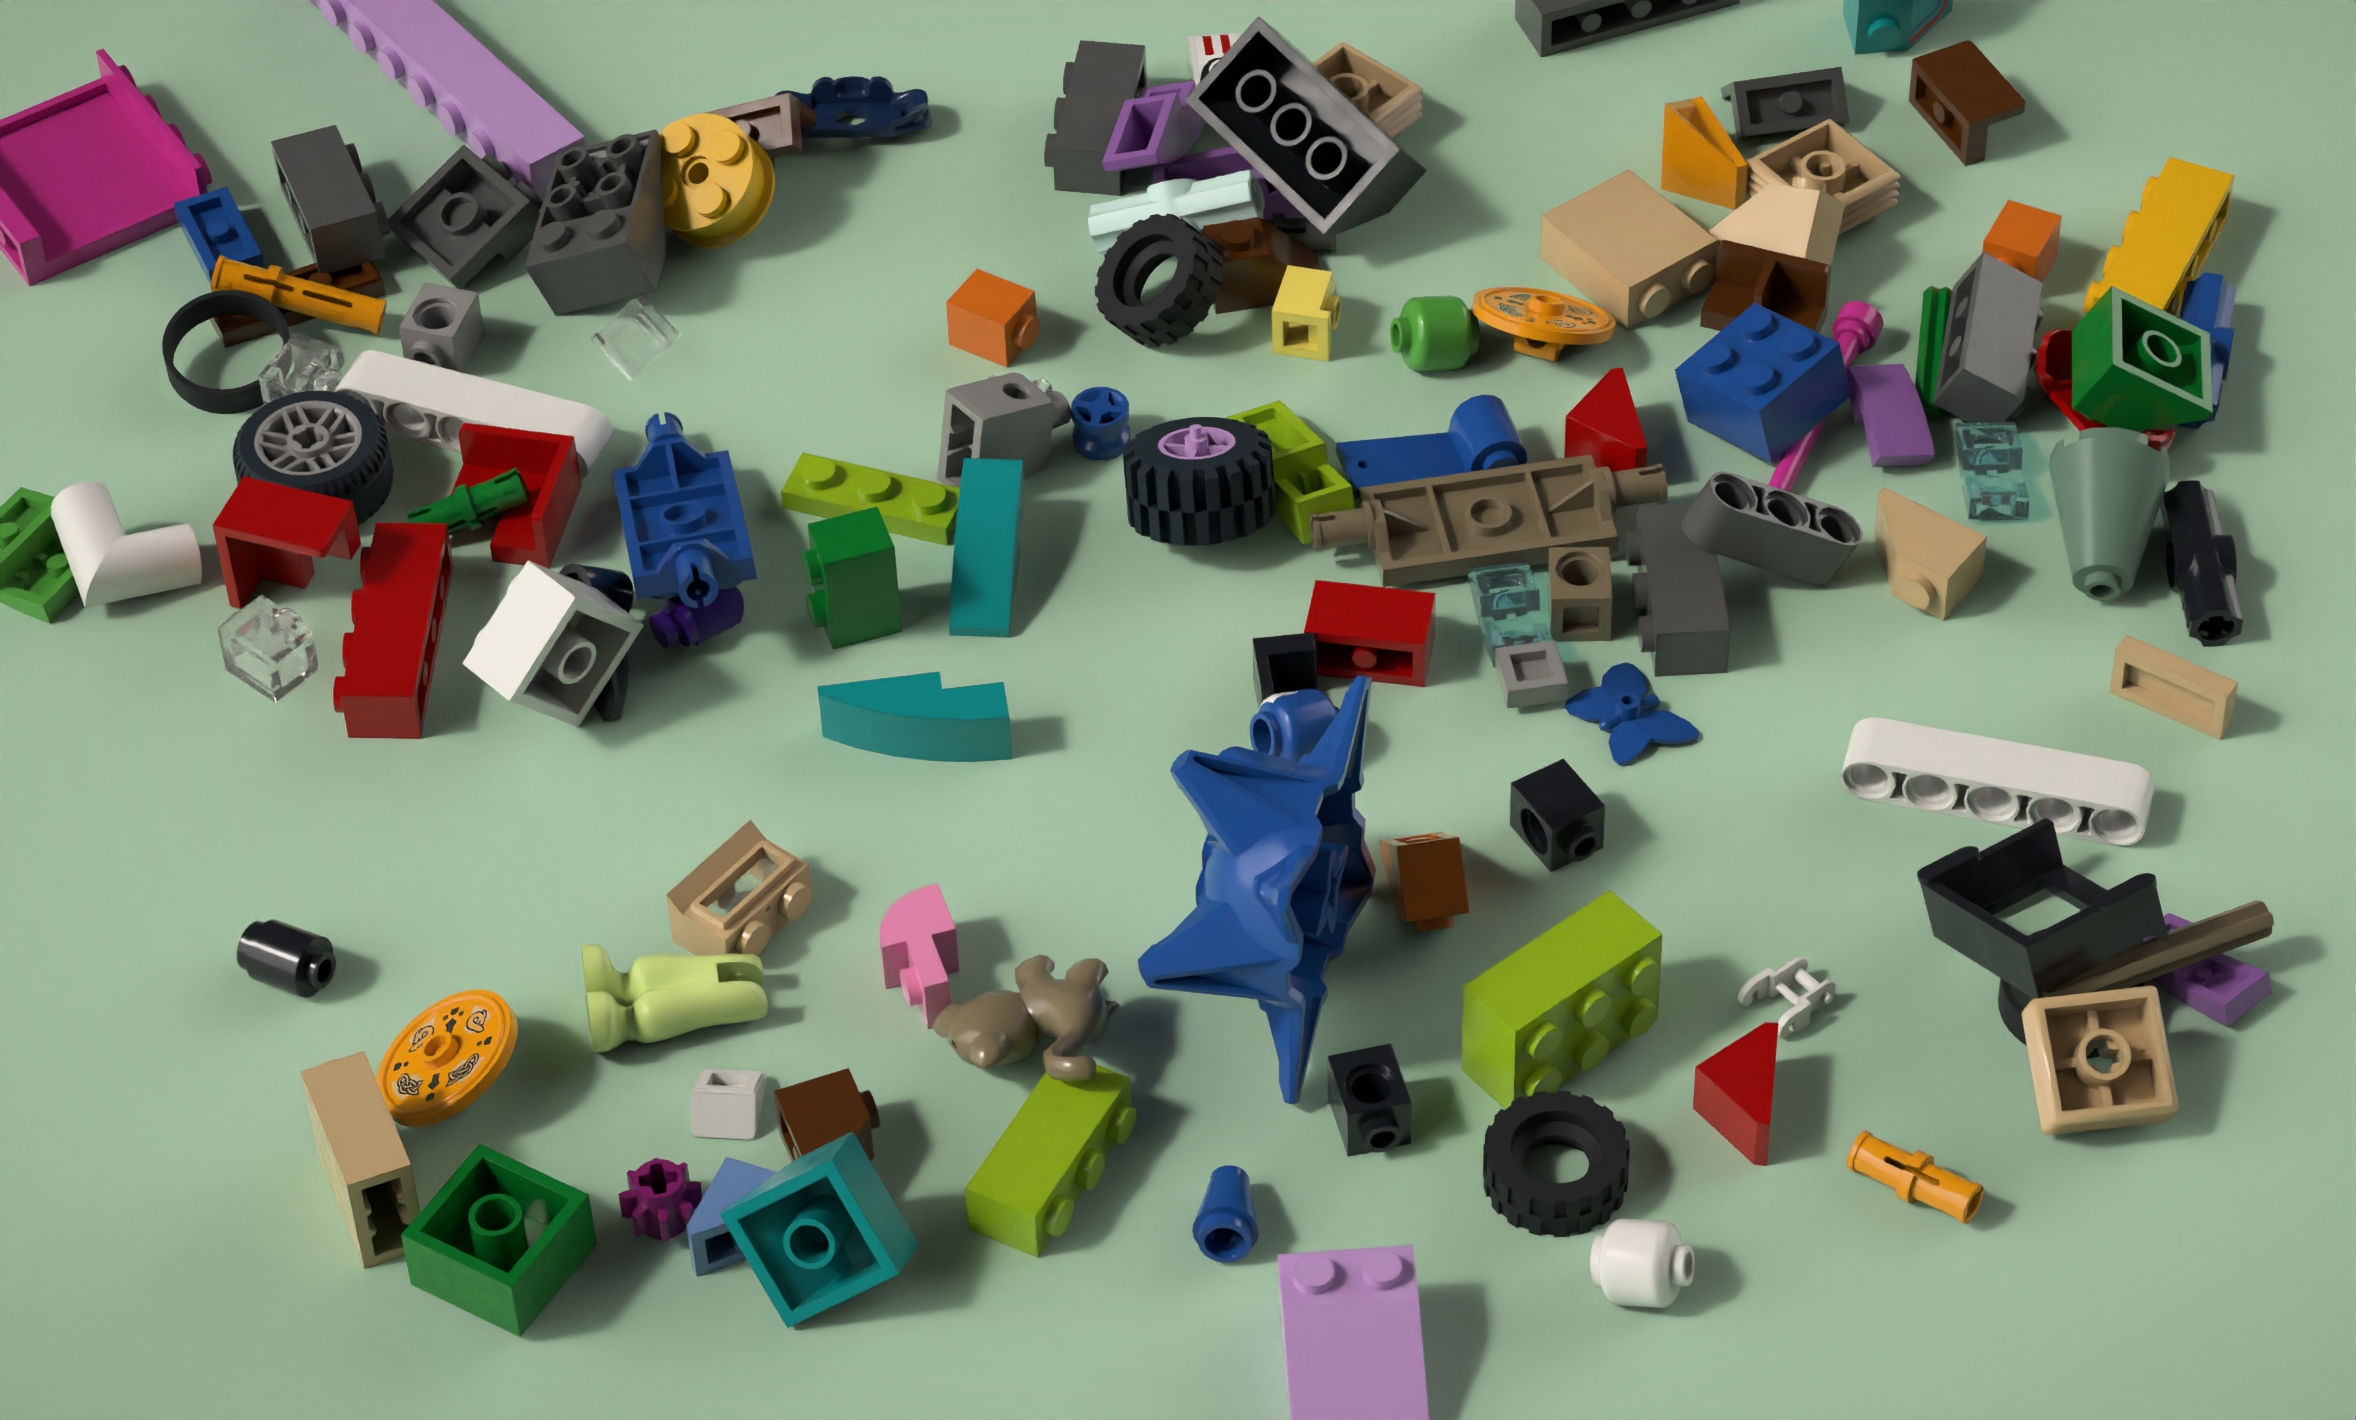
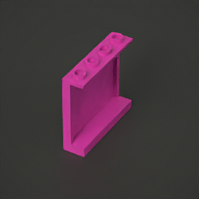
M104 49L96 51L101 78L0 120V250L29 286L178 223L174 203L208 193L206 185L212 183L210 170L201 154L195 153L192 155L187 149L178 127L174 123L169 125L165 123L150 94L142 95L137 89L129 69L125 65L117 66Z

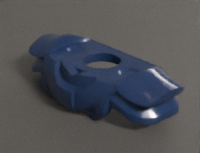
M858 76L842 77L836 80L830 77H822L814 82L811 93L804 94L786 90L776 94L791 93L816 112L817 125L801 129V137L803 138L897 137L908 132L929 129L932 125L928 107V96L924 90L912 89L899 93L894 92L891 82L881 76L872 77L870 80ZM846 116H859L866 119L864 122L856 125H843L836 122Z

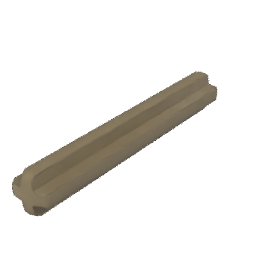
M2258 900L2167 932L2169 941L2157 937L2144 940L2048 992L2043 991L2044 997L2131 987L2269 937L2272 934V926L2275 924L2273 915L2268 911L2265 903Z

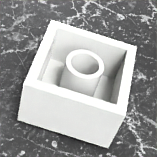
M528 560L520 574L510 583L507 594L488 624L478 633L474 646L462 664L510 702L579 727L644 625L598 589Z

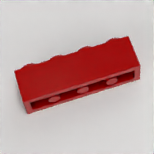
M376 522L371 547H363L361 550L360 576L363 587L362 589H354L352 593L351 617L353 625H355L354 631L345 632L342 660L343 666L346 669L345 675L336 676L333 687L334 710L336 713H344L348 738L421 739L454 568L447 524Z

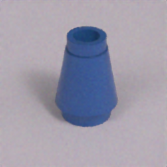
M1225 1165L1212 1172L1210 1182L1192 1227L1193 1237L1201 1252L1206 1257L1217 1262L1229 1263L1244 1258L1256 1244L1259 1237V1228L1249 1185L1250 1179L1248 1174L1237 1166Z

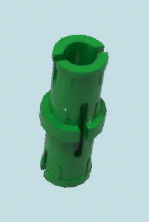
M515 467L495 478L471 487L466 483L454 488V494L432 504L408 511V522L447 524L449 535L466 528L475 531L484 527L483 521L508 510L531 503V498L519 469Z

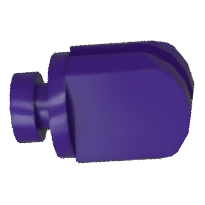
M737 587L718 589L715 601L704 607L702 594L696 595L698 608L687 606L681 601L679 595L674 598L664 599L662 601V610L649 617L650 628L656 640L664 648H668L678 641L686 647L693 644L698 646L739 624L744 613V599Z

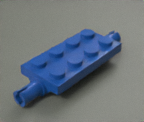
M664 412L666 424L661 425L659 414L657 413L648 419L645 425V434L649 443L636 466L612 470L636 598L651 597L664 600L679 595L681 601L687 606L698 608L696 595L702 594L704 607L715 601L718 589H729L739 585L742 581L757 579L754 557L729 451L703 453L683 435L682 423L676 415Z

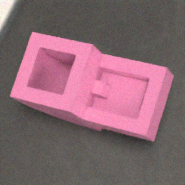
M938 883L916 889L897 900L885 914L881 922L879 934L885 988L890 989L902 985L908 1006L919 1005L928 1029L933 1028L938 1015L951 1004L947 974L959 971L956 928Z

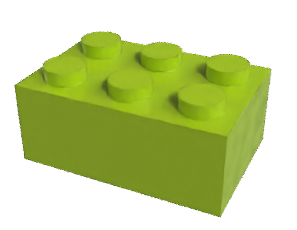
M1608 890L1463 986L1461 1070L1504 1109H1507L1511 1106L1512 1101L1520 1097L1524 1099L1533 1096L1535 1092L1541 1091L1554 1093L1560 1084L1581 1070H1589L1597 1066L1609 1051L1630 1037L1643 1035L1651 1028L1655 1020L1658 1019L1663 934L1611 890Z

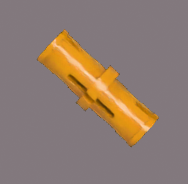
M1866 1130L1856 1138L1847 1158L1849 1170L1860 1172L1895 1189L1897 1198L1910 1204L1919 1200L1957 1218L1959 1222L1965 1225L1977 1213L1984 1196L1983 1185L1968 1181L1934 1165V1157L1920 1150L1911 1154L1873 1136L1872 1133Z

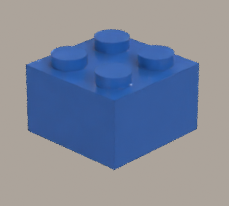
M1756 303L1752 304L1675 369L1689 423L1771 464L1851 396L1840 343Z

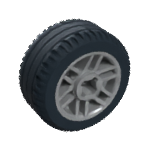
M317 390L297 392L280 397L254 412L241 426L235 438L233 464L238 484L243 476L353 501L357 525L372 517L389 496L393 481V466L385 427L372 408H369L367 404L354 399L352 396Z

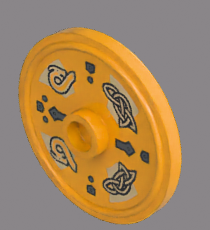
M1496 287L1481 290L1473 298V314L1484 323L1510 333L1515 340V352L1557 362L1561 349L1567 346V344L1588 345L1602 343L1610 340L1615 331L1616 320L1610 313L1587 301L1562 293L1525 287Z
M478 989L456 993L424 1010L400 1032L384 1055L376 1076L377 1084L393 1121L408 1127L427 1126L441 1122L471 1105L494 1083L511 1057L518 1033L516 1015L501 996L492 991Z

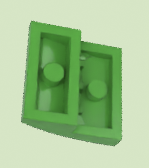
M20 487L0 507V602L33 618L51 623L80 593L51 517V505L55 497Z

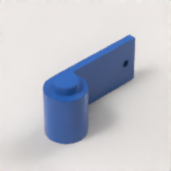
M1479 395L1461 403L1454 411L1449 431L1446 433L1337 442L1335 450L1347 481L1352 485L1355 498H1359L1360 487L1526 464L1527 451L1508 409L1502 399L1494 395Z

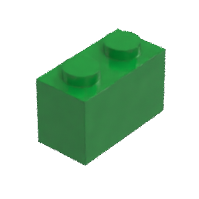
M878 507L809 523L810 549L801 551V558L807 581L810 586H814V592L806 593L807 609L813 627L815 629L824 627L832 649L902 632L895 546Z

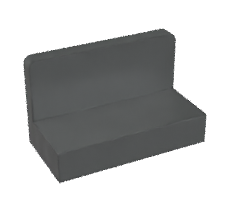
M1842 67L1736 81L1721 87L1722 99L1731 98L1737 139L1809 129L1827 119H1832L1837 124L1849 122Z

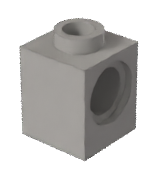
M425 282L399 326L404 358L463 373L485 335L478 292Z

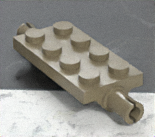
M1584 455L1360 487V508L1321 514L1310 513V537L1315 552H1320L1323 549L1366 543L1367 548L1373 550L1383 587L1548 563L1550 547H1609L1610 554L1618 553V533L1612 514L1616 512V507L1656 501L1666 502L1668 497L1667 480L1661 463L1654 464V466L1611 472L1608 466L1596 468L1592 455Z

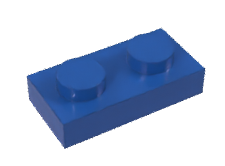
M227 187L174 203L177 221L210 285L214 268L220 255L225 256L227 259L265 269L262 252Z

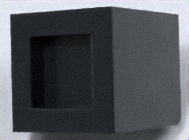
M1314 633L1253 638V681L1258 709L1263 700L1273 694L1303 689L1318 690L1317 651Z

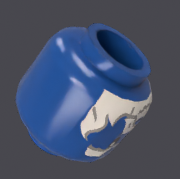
M1303 689L1273 694L1263 700L1257 713L1251 720L1250 740L1254 751L1299 762L1304 754L1312 752L1340 709L1335 707L1332 701L1320 690Z

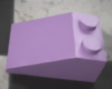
M1413 1245L1277 1254L1278 1306L1290 1420H1429L1420 1304Z

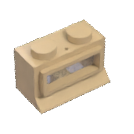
M751 819L666 894L673 942L696 956L716 954H754L758 956L764 950L768 941L789 921H794L804 914L813 900L809 864L767 840Z

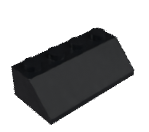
M1259 16L1184 100L1328 238L1390 213L1427 171L1296 46Z

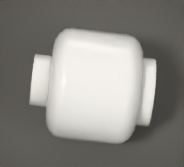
M1617 1219L1608 1226L1605 1234H1598L1592 1244L1590 1256L1592 1283L1595 1287L1602 1288L1607 1300L1615 1305L1653 1308L1668 1307L1676 1300L1681 1286H1689L1694 1275L1695 1259L1693 1249L1690 1245H1683L1677 1227L1670 1222Z

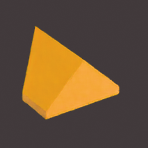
M1702 96L1666 103L1664 110L1661 189L1736 210L1746 201L1748 164Z

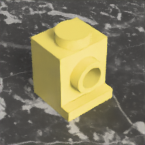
M1287 266L1272 308V353L1329 362L1331 356V330L1335 331L1337 329L1341 312V297L1333 296L1335 282L1332 272Z

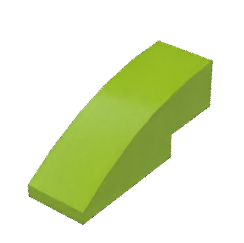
M1280 400L1227 417L1228 419L1255 425L1257 429L1263 430L1268 434L1272 445L1276 512L1303 545L1312 543L1309 530L1310 513L1321 514L1355 509L1352 485L1328 464L1325 442Z

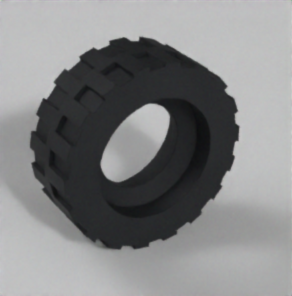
M1168 213L1166 216H1161L1160 214L1150 215L1146 220L1140 219L1133 223L1129 230L1123 231L1116 238L1117 241L1112 248L1109 247L1104 255L1105 260L1102 266H1099L1097 272L1098 283L1095 286V296L1098 297L1097 307L1099 312L1105 315L1104 318L1109 323L1143 346L1146 343L1150 347H1160V344L1166 343L1170 345L1176 343L1180 337L1188 336L1194 331V327L1200 321L1203 322L1208 316L1212 304H1215L1219 296L1217 293L1219 286L1223 282L1224 274L1221 273L1223 260L1222 256L1217 253L1218 248L1215 243L1182 218L1179 219L1177 216ZM1172 256L1178 259L1176 271L1167 288L1153 301L1142 304L1140 301L1142 290L1150 274L1163 261Z
M1558 1090V1093L1541 1091L1535 1092L1533 1096L1524 1099L1520 1097L1512 1101L1511 1106L1507 1109H1501L1494 1116L1493 1125H1488L1486 1130L1485 1144H1483V1188L1486 1197L1490 1196L1492 1200L1491 1206L1498 1215L1500 1213L1503 1214L1509 1224L1516 1228L1519 1226L1529 1230L1531 1234L1539 1236L1541 1234H1551L1554 1237H1567V1234L1578 1232L1580 1235L1589 1232L1591 1227L1597 1224L1603 1225L1610 1220L1611 1213L1614 1210L1618 1211L1623 1204L1624 1192H1627L1630 1156L1629 1140L1625 1139L1626 1129L1621 1121H1616L1613 1117V1112L1605 1105L1602 1107L1596 1104L1593 1098L1585 1095L1580 1097L1572 1095L1570 1091ZM1547 1144H1561L1584 1152L1587 1156L1589 1167L1583 1178L1567 1183H1549L1529 1176L1524 1169L1523 1160L1526 1153L1532 1148Z

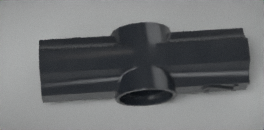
M2198 480L2179 481L2174 488L2164 493L2160 505L2168 540L2166 548L2168 584L2171 591H2179L2189 637L2198 639L2203 647L2224 646L2229 639L2241 634L2243 616L2235 587L2237 560L2234 540L2230 534L2223 535L2213 490L2204 488Z

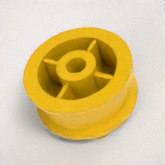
M703 113L691 115L672 122L663 129L660 134L665 226L669 227L684 242L706 249L731 245L752 232L766 215L775 189L774 168L770 157L763 147L747 136L736 123L717 114Z

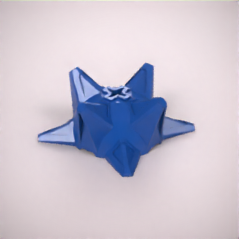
M1357 675L1345 693L1340 711L1312 752L1304 754L1299 762L1234 746L1221 751L1218 756L1195 750H1186L1173 762L1170 770L1178 788L1182 790L1195 808L1208 831L1202 849V871L1196 884L1197 907L1171 934L1158 943L1151 945L1138 959L1139 971L1149 988L1257 999L1259 1008L1267 1014L1279 1060V1084L1284 1102L1293 1105L1299 1103L1321 1009L1328 996V987L1322 981L1328 963L1343 953L1348 932L1372 896L1376 868L1364 840L1366 819L1355 807V792L1362 789L1365 781L1363 761L1372 677Z

